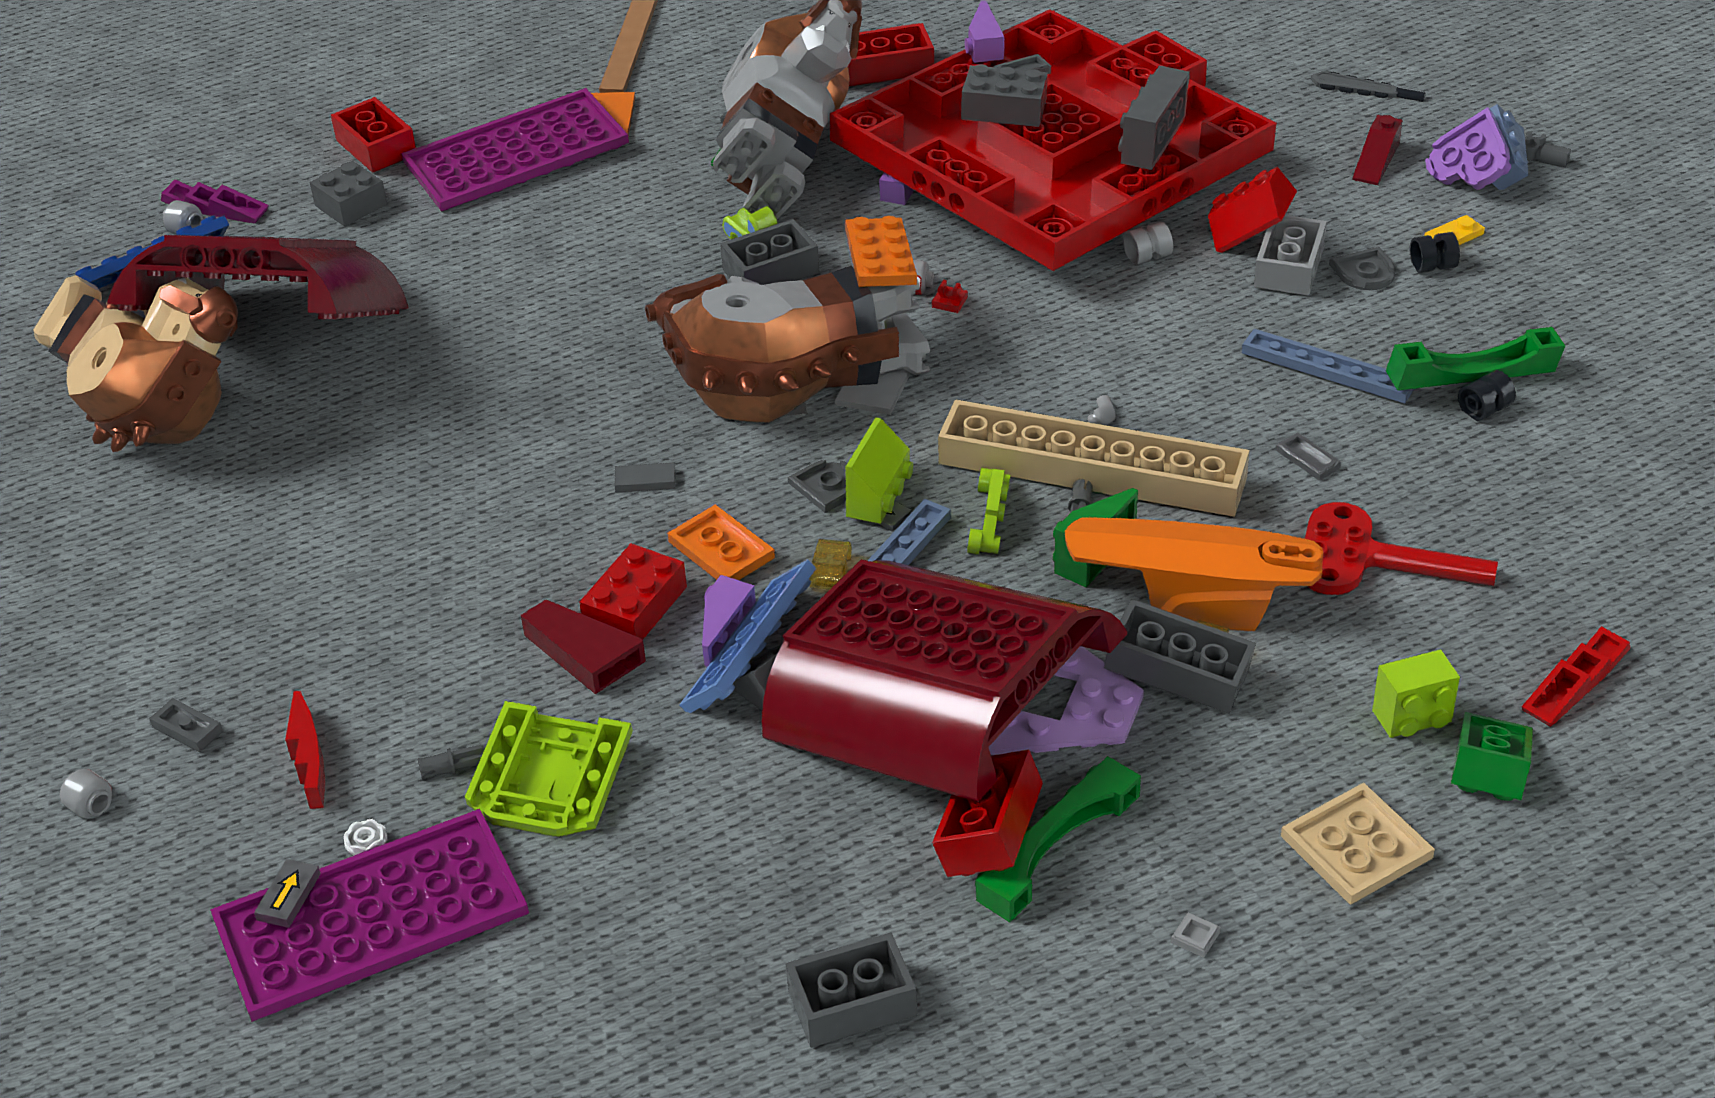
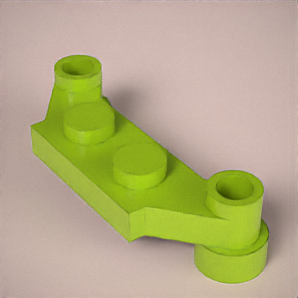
M981 468L978 492L988 493L983 530L970 528L967 553L978 555L980 552L999 553L1001 536L995 535L997 521L1003 522L1006 504L1000 503V501L1006 502L1010 483V475L1004 474L1005 470Z

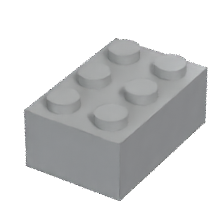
M1285 215L1281 222L1268 228L1256 259L1254 287L1309 296L1324 249L1327 221Z

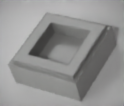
M1188 912L1172 935L1171 943L1204 958L1220 934L1221 927Z

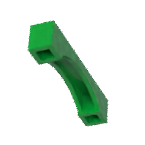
M1553 327L1528 329L1524 335L1508 343L1472 353L1446 354L1427 350L1422 342L1395 344L1386 373L1397 391L1473 382L1495 370L1502 371L1508 377L1551 373L1556 371L1565 349V344Z
M1109 756L1100 764L1092 766L1087 772L1086 777L1077 785H1072L1067 790L1065 796L1055 806H1050L1034 826L1027 827L1013 867L1002 871L990 870L978 874L975 881L976 901L1010 923L1032 901L1031 876L1045 853L1064 835L1090 820L1112 813L1120 816L1140 797L1141 775Z

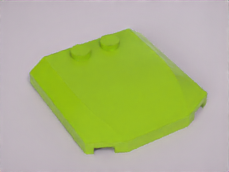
M505 701L466 792V803L473 810L480 809L484 818L497 826L556 837L596 829L632 735V725L629 722L600 717L597 724L541 715L538 714L536 706Z

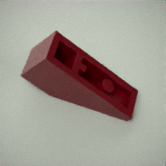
M1390 115L1376 116L1369 129L1352 180L1374 185L1379 184L1400 145L1402 119H1397Z

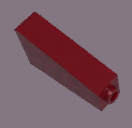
M547 599L521 614L524 636L594 694H597L646 662L644 643L639 637Z

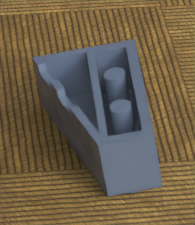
M1496 104L1490 110L1493 112L1509 148L1511 169L1492 184L1498 190H1504L1528 176V160L1524 128L1515 121L1514 116L1509 110L1505 112Z

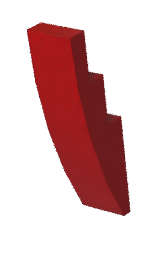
M1601 626L1586 645L1581 643L1567 661L1560 660L1523 704L1522 710L1551 727L1611 672L1630 650V642Z
M294 691L285 741L291 760H295L294 764L300 784H304L309 808H323L325 793L323 755L311 712L301 691Z

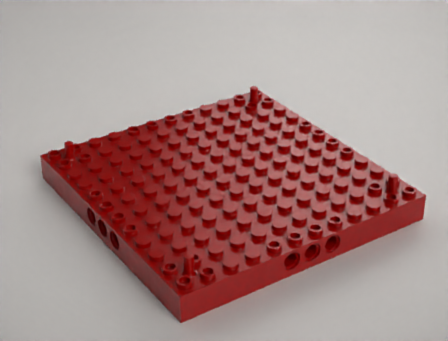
M1051 9L1002 32L1004 35V59L974 63L970 53H966V50H963L830 113V141L1052 271L1273 151L1277 124L1189 79L1185 119L1153 169L1148 170L1122 164V152L1118 151L1119 142L1123 136V129L1120 128L1121 117L1124 112H1128L1132 100H1136L1140 88L1145 87L1149 75H1153L1160 64ZM1039 54L1051 65V74H1048L1047 99L1040 127L961 119L962 90L970 65L983 64L988 67H994Z

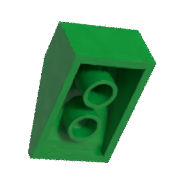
M1131 488L1072 511L1063 521H1059L1053 531V538H1055V551L1053 553L1054 573L1087 588L1107 565L1074 561L1065 542L1066 528L1082 517L1137 519L1138 490Z
M1464 712L1451 784L1457 785L1459 789L1466 792L1474 793L1480 790L1492 793L1495 798L1504 801L1522 800L1531 765L1533 727Z

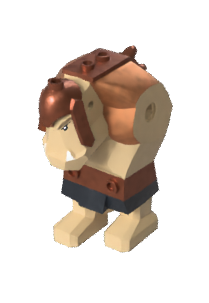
M77 275L66 278L33 331L35 339L40 344L50 348L48 352L68 365V393L76 404L87 413L86 419L88 422H95L96 430L92 436L94 444H102L112 437L111 450L112 452H118L129 441H133L135 447L145 442L178 444L198 436L211 419L222 394L217 371L221 360L216 357V353L221 343L225 342L229 336L232 337L238 328V309L234 299L218 286L208 290L183 277L159 287L149 310L120 311L118 310V305L107 304L101 301L102 293L95 285Z

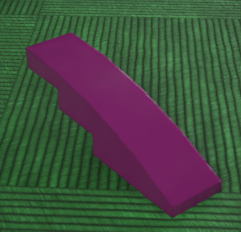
M174 179L161 193V201L170 204L175 200H181L196 205L203 215H215L216 217L225 215L226 219L247 223H256L269 207V205L223 184L216 190L200 182L191 187Z

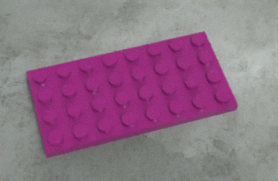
M584 88L401 154L405 165L442 212L485 195L502 191L507 187L524 183L537 176L549 174L551 171L571 166L581 160L593 158L600 153L618 149L620 146L628 144L629 138L624 129L588 89Z
M480 809L320 868L321 874L289 928L256 920L254 912L269 888L210 909L251 1022L529 914L528 904Z

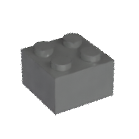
M354 161L344 163L341 167L329 173H324L319 178L310 182L315 206L344 227L387 205L383 181Z

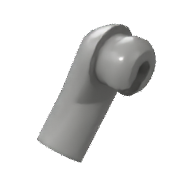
M1102 395L1096 400L1098 408L1087 418L1089 423L1108 425L1115 420L1116 413L1110 397Z

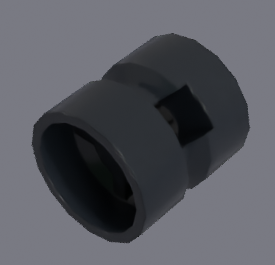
M1447 232L1436 234L1433 238L1430 235L1412 238L1410 242V259L1418 273L1435 270L1436 266L1440 270L1457 267L1460 260V248L1455 234Z
M1498 370L1492 371L1480 377L1479 380L1461 387L1458 392V402L1461 410L1477 422L1512 405L1516 398V391L1512 380L1505 373Z

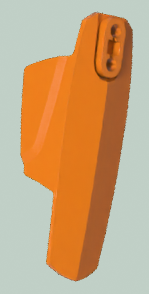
M1085 517L1074 521L1065 530L1066 546L1074 561L1140 570L1143 573L1148 589L1151 606L1196 622L1230 630L1255 631L1267 610L1276 586H1311L1322 576L1323 548L1315 541L1285 534L1177 521Z

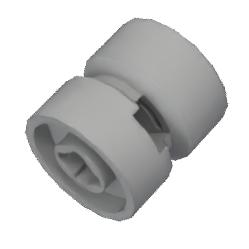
M1157 222L1147 225L1146 230L1139 227L1124 232L1123 246L1126 256L1136 266L1149 262L1152 258L1157 260L1172 255L1173 239L1168 226L1164 222Z

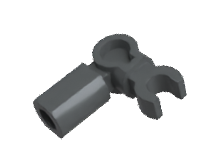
M1532 131L1526 133L1525 145L1528 161L1537 159L1541 163L1566 168L1570 159V148L1545 144L1546 134H1542L1541 137H1533Z

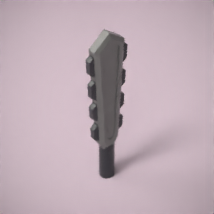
M1321 71L1311 75L1310 78L1316 87H1321V89H1336L1346 93L1356 92L1359 95H1375L1379 98L1399 97L1423 102L1426 92L1398 88L1390 83L1360 79L1356 76L1341 75L1331 71Z

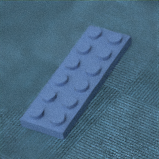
M808 559L769 583L679 706L684 711L692 713L699 708L705 710L716 699L719 698L722 701L735 689L733 682L751 667L749 660L765 648V638L773 634L782 624L779 620L781 616L792 610L797 603L794 600L795 597L810 586L811 581L809 578L816 570V567Z

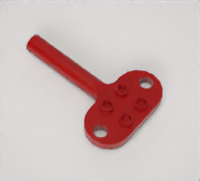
M1346 502L1323 504L1316 508L1309 518L1305 539L1315 541L1323 548L1322 576L1316 583L1307 586L1315 592L1325 595H1340L1351 592L1359 586L1365 569L1369 567L1494 586L1498 561L1375 541L1371 537L1372 519L1366 511L1356 505ZM1337 516H1346L1348 518L1342 519L1338 518ZM1325 577L1333 578L1334 581H1326V580H1323L1322 578H1325Z

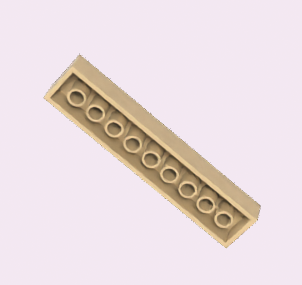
M961 400L954 401L938 436L939 464L975 471H980L981 468L1005 470L1004 474H1009L1010 477L1073 488L1075 481L1085 479L1084 489H1086V483L1090 481L1093 486L1092 492L1115 495L1134 488L1138 490V500L1232 517L1236 515L1248 473L1249 450Z

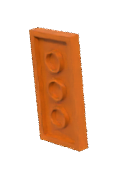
M884 216L874 219L856 217L845 220V231L858 287L917 285V273L902 218Z

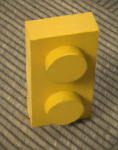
M1464 215L1425 232L1424 236L1430 235L1433 238L1436 234L1453 232L1457 237L1459 245L1483 235L1485 227L1468 215Z

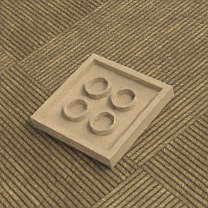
M1364 782L1288 823L1281 830V837L1350 905L1433 859L1435 850Z

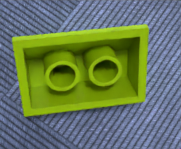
M875 417L845 466L846 517L881 524L886 513H891L896 496L902 494L905 479H910L912 476L913 462L910 461V449L881 418Z

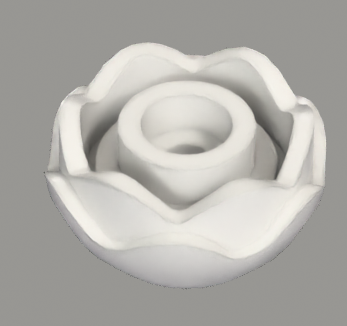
M373 819L352 823L344 834L345 849L352 856L384 845L387 842L385 827Z

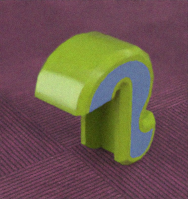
M765 206L754 213L741 208L734 216H726L723 219L722 226L725 234L730 239H734L776 225L778 222L770 207Z

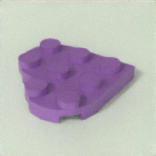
M1488 107L1435 141L1432 145L1434 149L1429 159L1426 158L1425 160L1426 169L1436 180L1443 184L1451 185L1454 181L1462 178L1466 184L1476 190L1483 189L1486 185L1495 182L1511 169L1509 148L1493 112Z

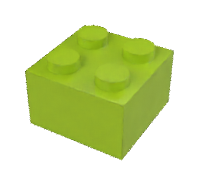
M1441 649L1379 665L1372 711L1390 738L1400 735L1408 737L1419 730L1430 727L1442 728L1449 722H1452L1460 676Z

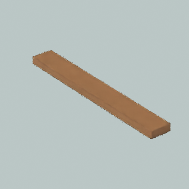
M658 0L631 1L599 87L600 93L626 92Z

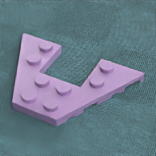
M1080 646L1054 674V676L1077 681L1061 719L1057 720L1021 711L989 746L990 754L998 755L1027 749L1031 752L1039 753L1057 751L1063 747L1081 746V748L1094 747L1098 744L1113 745L1125 743L1142 702L1144 690L1125 676L1104 669L1105 662Z

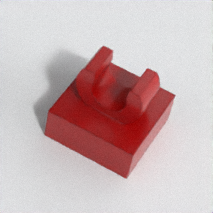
M943 280L932 300V308L958 313L968 298V291L962 290L960 283H956L953 288L947 286V280Z

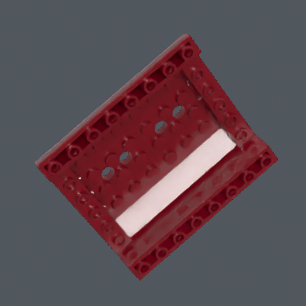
M164 235V241L148 247L134 257L122 270L113 285L107 304L118 305V310L120 311L149 310L159 287L184 277L208 290L216 286L224 289L225 274L232 275L234 280H250V275L261 276V281H279L280 276L289 277V282H308V313H318V319L399 314V309H408L404 292L393 273L374 255L356 246V241L248 236Z
M861 559L783 635L784 642L774 660L765 689L762 709V736L764 739L978 802L998 780L989 746L1080 646L1111 653L1125 638L1128 631L1117 617L1101 609L892 561H867Z

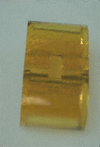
M827 539L818 540L812 560L816 570L809 578L811 581L810 588L830 590L847 574V560H851V542Z

